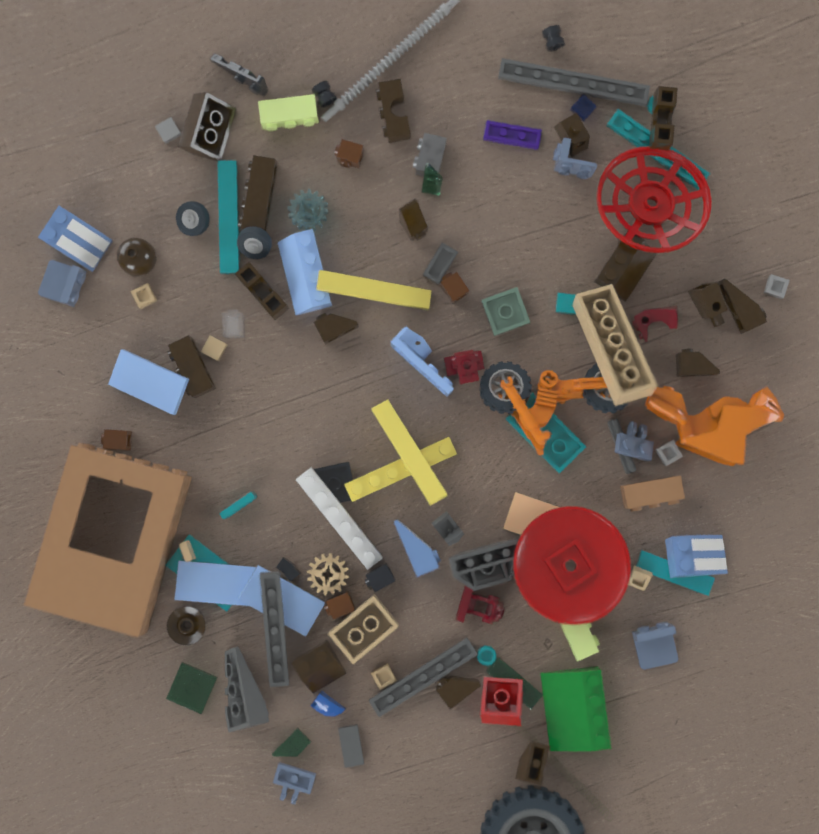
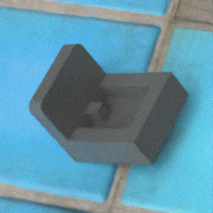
M447 511L432 522V525L449 546L457 543L464 536L463 531Z

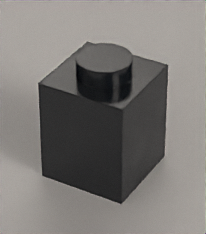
M387 563L367 573V579H365L369 590L373 589L374 592L396 581Z

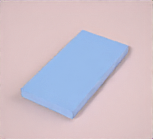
M121 349L108 385L165 412L176 415L189 379L125 349Z
M179 561L175 600L249 606L238 600L256 567Z
M257 565L238 600L263 613L260 573L270 571ZM281 578L284 625L307 636L325 601Z

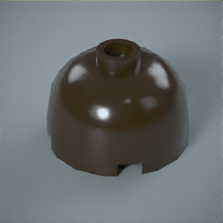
M141 238L125 240L117 251V261L120 267L132 276L148 274L154 268L157 261L154 247Z

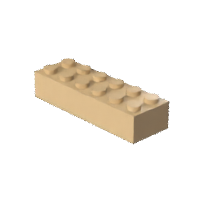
M613 285L576 294L573 308L615 406L651 396L657 384Z

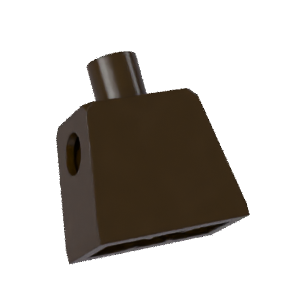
M577 113L554 126L561 141L563 138L571 139L569 148L571 158L588 149L590 135Z
M717 282L703 283L688 291L702 318L711 319L714 327L725 323L721 313L727 311V306Z

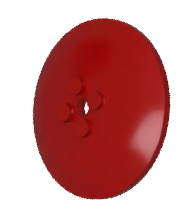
M566 506L541 514L525 528L515 548L513 569L516 584L521 595L538 614L560 624L581 625L599 620L618 605L629 584L631 561L624 538L607 518L587 508ZM568 560H572L575 563L573 571H568L565 567Z

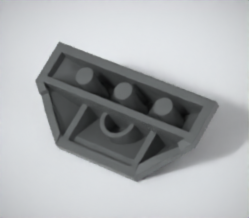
M519 539L488 544L462 551L449 557L453 577L473 591L511 581L514 576V552Z

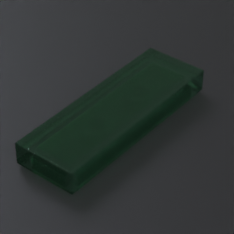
M499 656L486 670L493 678L523 680L522 703L530 710L543 696L537 688Z

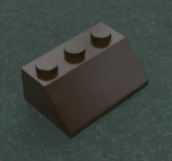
M207 92L194 93L178 147L193 155L221 161L236 108Z
M636 235L631 240L637 244L650 247L644 239ZM620 240L594 282L601 287L612 284L618 298L626 302L655 258L656 253L635 249Z

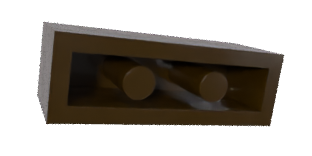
M188 335L168 345L170 349L168 355L172 362L175 361L178 366L176 368L177 374L189 379L185 389L188 396L191 395L193 398H198L216 389L192 337Z

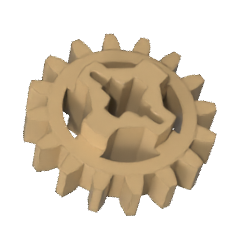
M323 553L321 555L322 559L315 557L316 563L311 562L309 564L312 570H307V573L311 574V577L307 580L313 581L311 588L318 587L317 593L324 590V595H327L328 591L334 595L335 589L339 592L342 590L340 585L346 586L347 583L344 579L349 578V575L345 574V572L349 568L343 567L346 562L345 560L338 561L339 555L333 558L332 553L328 557ZM326 561L323 569H317L320 563ZM334 563L338 565L340 571H336L333 567ZM329 568L333 576L327 582L326 575L323 572H326ZM316 577H320V579L323 581V585H321L317 581ZM334 579H340L336 585L330 587Z

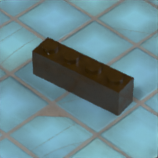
M253 155L252 161H249L248 172H250V176L245 182L247 194L246 198L242 199V209L244 211L243 216L239 217L238 227H240L241 231L247 227H258L267 231L278 167L275 158Z

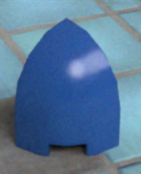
M322 690L310 705L320 714L330 717L340 715L346 710L344 706Z

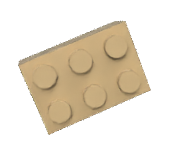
M373 594L355 611L332 628L328 634L351 663L354 664L398 628L399 623L378 597Z

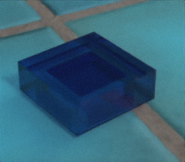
M583 94L570 110L574 114L577 113L584 122L596 110L597 106Z

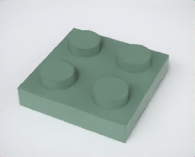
M518 287L481 300L494 336L530 324Z

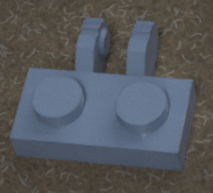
M631 421L627 427V434H617L615 453L644 461H651L654 442L645 439L648 427L641 424L637 432V423Z
M279 762L273 783L283 786L279 800L284 801L288 788L295 790L291 798V804H296L299 791L310 794L316 773Z

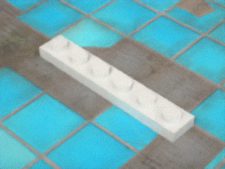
M312 467L296 478L299 485L367 570L383 558Z

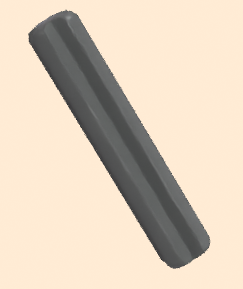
M617 418L607 422L615 444L617 434L623 433ZM619 454L625 473L635 472L636 467L632 457Z

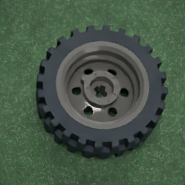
M528 785V789L522 790L519 786L514 788L515 792L509 794L507 791L503 793V798L499 801L496 799L492 803V809L486 811L485 821L481 824V834H585V828L578 813L566 798H561L560 794L556 791H553V793L549 792L547 787L541 786V789H535L534 785ZM526 821L528 823L527 828L520 826V823ZM542 822L547 823V826L540 828Z

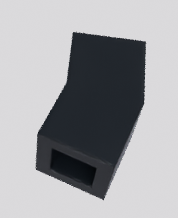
M285 557L281 559L276 567L285 574L289 581L301 574L297 567Z

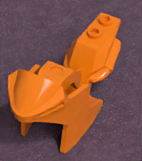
M663 386V388L656 387L653 394L647 396L644 404L646 409L664 421H669L676 425L680 440L675 442L678 447L728 466H734L735 463L739 465L744 464L746 435L768 423L782 422V419H784V413L777 398L767 386L753 394L748 404L740 398L725 396L696 415H688L682 394L675 392L674 388L669 386Z

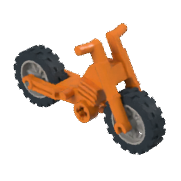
M501 361L496 365L492 364L489 369L484 371L479 387L480 397L484 400V404L490 407V410L494 412L495 410L499 411L500 414L508 412L512 417H515L539 456L544 454V445L551 436L548 431L542 433L540 428L548 424L556 408V403L564 404L566 400L586 398L589 406L592 405L594 410H600L602 413H616L617 410L621 411L629 404L627 402L615 406L613 400L608 399L611 395L604 378L601 377L602 374L597 363L587 371L584 378L559 380L555 372L551 370L544 371L540 376L535 404L531 409H528L526 406L532 390L531 378L527 376V371L522 369L519 364L514 365L510 361H507V363ZM501 377V383L495 381V379ZM516 380L519 385H513V381ZM491 384L500 388L492 391Z

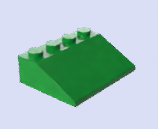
M598 666L540 673L550 751H599L611 749L601 669Z

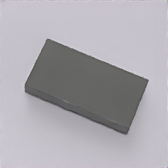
M441 243L424 271L423 276L439 285L442 277L445 276L457 256L458 251Z
M358 724L339 727L338 731L345 768L364 765Z

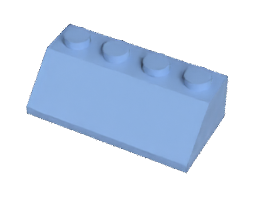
M313 229L294 233L279 241L278 246L295 315L332 307L329 292L316 290L319 270H323Z

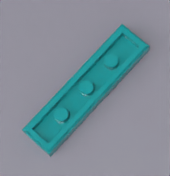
M641 550L636 563L637 567L652 572L654 576L709 596L715 580L714 577L709 575L670 578L668 560Z

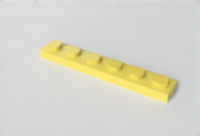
M450 437L420 450L429 466L457 454ZM399 459L344 484L353 502L411 474L402 459Z

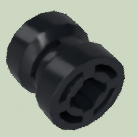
M559 25L547 27L542 31L543 38L547 41V51H556L565 46L564 38L560 35L562 31Z
M322 81L312 88L313 94L318 97V103L321 108L328 107L337 100L335 93L330 90L331 86L328 81Z

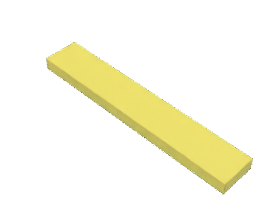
M319 270L316 287L318 291L428 310L430 307L431 290Z
M389 400L371 408L429 505L431 506L447 497L446 491Z

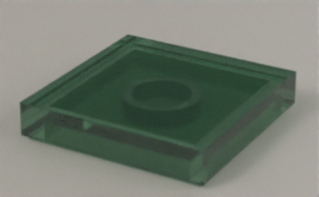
M182 662L166 699L202 714L218 677Z

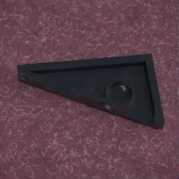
M215 53L210 58L212 62L233 75V78L238 83L248 85L254 94L258 95L260 93L265 97L269 91L264 77L260 75L256 77L250 70L232 61L228 63L222 56Z

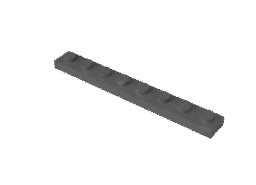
M504 58L501 60L498 79L640 106L647 105L650 90L649 85Z

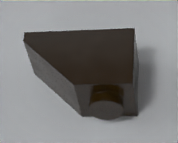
M323 313L316 317V321L313 322L325 345L359 327L357 321L331 313L328 315Z
M692 348L681 349V352L676 354L677 377L715 376L720 374V370L701 352H693Z
M445 676L437 682L436 692L451 710L481 687V683L478 679L458 676L447 678Z
M530 741L519 759L515 779L541 786L550 746Z

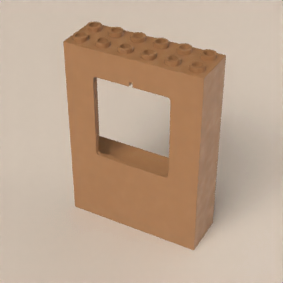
M78 443V446L71 445L24 606L138 638L148 632L165 573V565L170 556L192 476H188L187 471L172 468V471H170L169 466L154 463L152 466L150 465L151 461L137 458L132 460L133 456L122 453L113 455L114 451L101 448L95 450L96 446L86 443ZM91 475L121 483V480H123L125 485L152 492L151 502L132 564L70 547L74 527Z

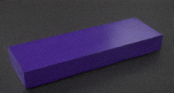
M486 120L483 140L538 150L542 130Z

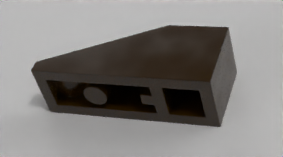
M415 198L399 208L400 224L411 241L422 239L428 231V226L419 203Z
M724 278L717 282L741 334L767 322L764 309L760 308L759 304Z

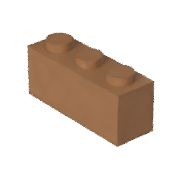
M681 476L620 486L624 508H630V512L642 510L641 506L649 505V508L661 507L663 502H668V505L679 504L680 499H685Z

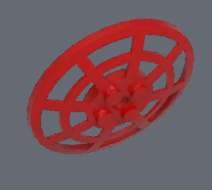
M650 146L623 152L605 168L597 187V206L607 228L623 243L645 252L665 253L679 250L689 245L703 231L711 213L712 198L705 177L690 160L672 150L652 149ZM644 156H659L669 159L674 163L669 171L658 167H646ZM636 157L638 168L627 172L621 179L612 172L620 163ZM681 166L692 175L700 190L689 193L684 183L675 176ZM647 173L661 175L664 179L661 183L649 181ZM639 175L641 183L634 189L625 183L630 178ZM607 178L616 185L612 195V205H602V189ZM671 181L679 188L682 195H673L672 191L667 187ZM620 189L629 195L628 204L618 205ZM702 197L703 215L700 224L689 221L692 207L691 200ZM647 200L655 201L656 206H650ZM685 202V212L682 218L674 214L673 211L675 204ZM621 212H631L636 219L632 226L625 221ZM605 213H615L619 222L628 230L625 236L620 234L611 225ZM667 220L678 224V226L664 233L661 226ZM642 224L651 225L654 227L656 234H647L638 230ZM683 227L695 231L688 239L678 245L670 247L667 238L677 234ZM635 235L645 239L659 240L662 248L647 247L631 240Z

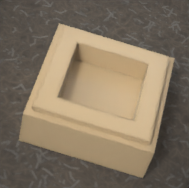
M149 283L131 291L140 309L158 301Z
M209 336L201 352L219 361L227 344Z
M190 541L179 544L186 562L196 559Z
M634 566L628 585L645 591L652 578V572Z
M388 663L371 672L380 690L397 681Z

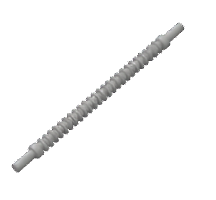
M449 0L446 4H441L439 10L436 9L435 13L431 14L432 17L428 16V20H424V24L419 25L420 28L416 27V31H412V35L408 34V38H404V42L401 41L400 46L396 45V49H392V53L388 52L389 56H384V60L381 59L380 64L376 63V67L373 66V70L368 71L369 74H364L365 77H361V81L356 82L357 85L353 84V88H349V92L345 91V95H341V99L335 100L334 105L321 116L322 120L327 122L339 110L342 111L346 104L349 105V101H353V97L357 98V94H361V90L364 91L365 86L369 87V83H373V79H377L376 76H381V72L384 73V69L389 68L388 65L392 66V62H396V58H400L401 54L404 55V51H408V47L412 48V44H416V40L420 41V37H424V33L427 34L428 29L432 30V26L435 27L436 22H440L439 19H444V16H447L460 0Z

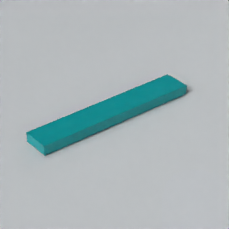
M617 109L606 126L637 148L649 146L650 131ZM672 146L669 149L686 157L684 154H682ZM650 156L668 170L674 163L663 157ZM686 157L701 171L705 179L709 177L711 173ZM681 166L676 175L699 190L700 188L695 179Z
M237 160L218 161L220 274H235L240 270L239 249L237 247V238L239 236Z

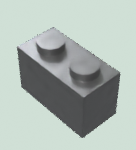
M424 133L423 139L419 138L417 150H420L419 157L415 156L413 168H416V175L438 179L447 138Z

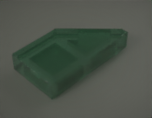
M426 162L422 192L440 196L443 177L430 163Z
M297 728L272 753V756L297 757L311 743V740Z

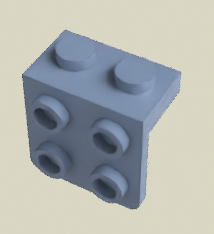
M563 138L561 144L558 143L554 150L553 160L556 161L554 171H558L561 175L574 174L580 179H588L597 169V164L568 158L571 139Z
M51 260L48 263L38 294L74 307L78 301L81 286L85 281L86 271L74 265L69 266Z
M660 622L654 627L642 626L637 628L636 631H632L639 665L642 669L645 670L678 661L673 634H676L674 625L668 622Z

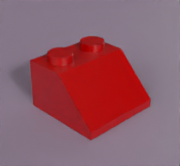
M484 677L480 713L482 723L521 726L523 680Z

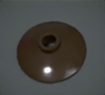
M183 606L170 614L167 620V632L175 643L192 645L204 635L206 628L205 619L196 608ZM186 621L190 622V628L185 627Z

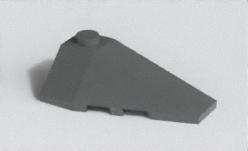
M239 647L225 651V676L228 678V687L225 688V695H228L225 717L228 733L268 723L269 713L266 708V702Z

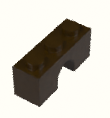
M401 78L378 82L379 89L375 91L377 101H381L382 107L379 108L380 119L385 121V126H382L384 138L388 137V143L410 140L411 133L408 116H396L391 111L395 105L404 103Z
M658 86L653 94L649 143L652 149L669 150L673 145L675 125H672V116L677 104L678 88Z
M250 262L235 273L237 278L274 320L278 319L289 309L287 304Z

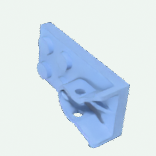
M404 327L390 342L391 347L448 397L453 392V383L445 376L441 378L438 375V369L431 363L427 365L424 362L432 352L431 348L422 336L408 327ZM419 341L421 344L416 345L415 342Z

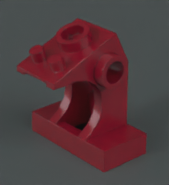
M677 306L649 308L634 315L635 320L632 323L636 331L640 330L641 332L638 335L640 340L644 338L645 342H648V327L656 321L664 322L669 329H677ZM643 317H648L649 321L645 322Z
M472 349L454 353L453 356L444 357L447 377L458 375L460 384L479 381L478 371L485 369L481 350L474 351Z
M466 585L464 586L455 618L456 621L464 623L466 613L482 617V622L488 624L499 622L503 618L505 608H503L504 603L499 601V597L489 595L488 598L472 593L473 590ZM477 600L488 603L485 613L474 610Z

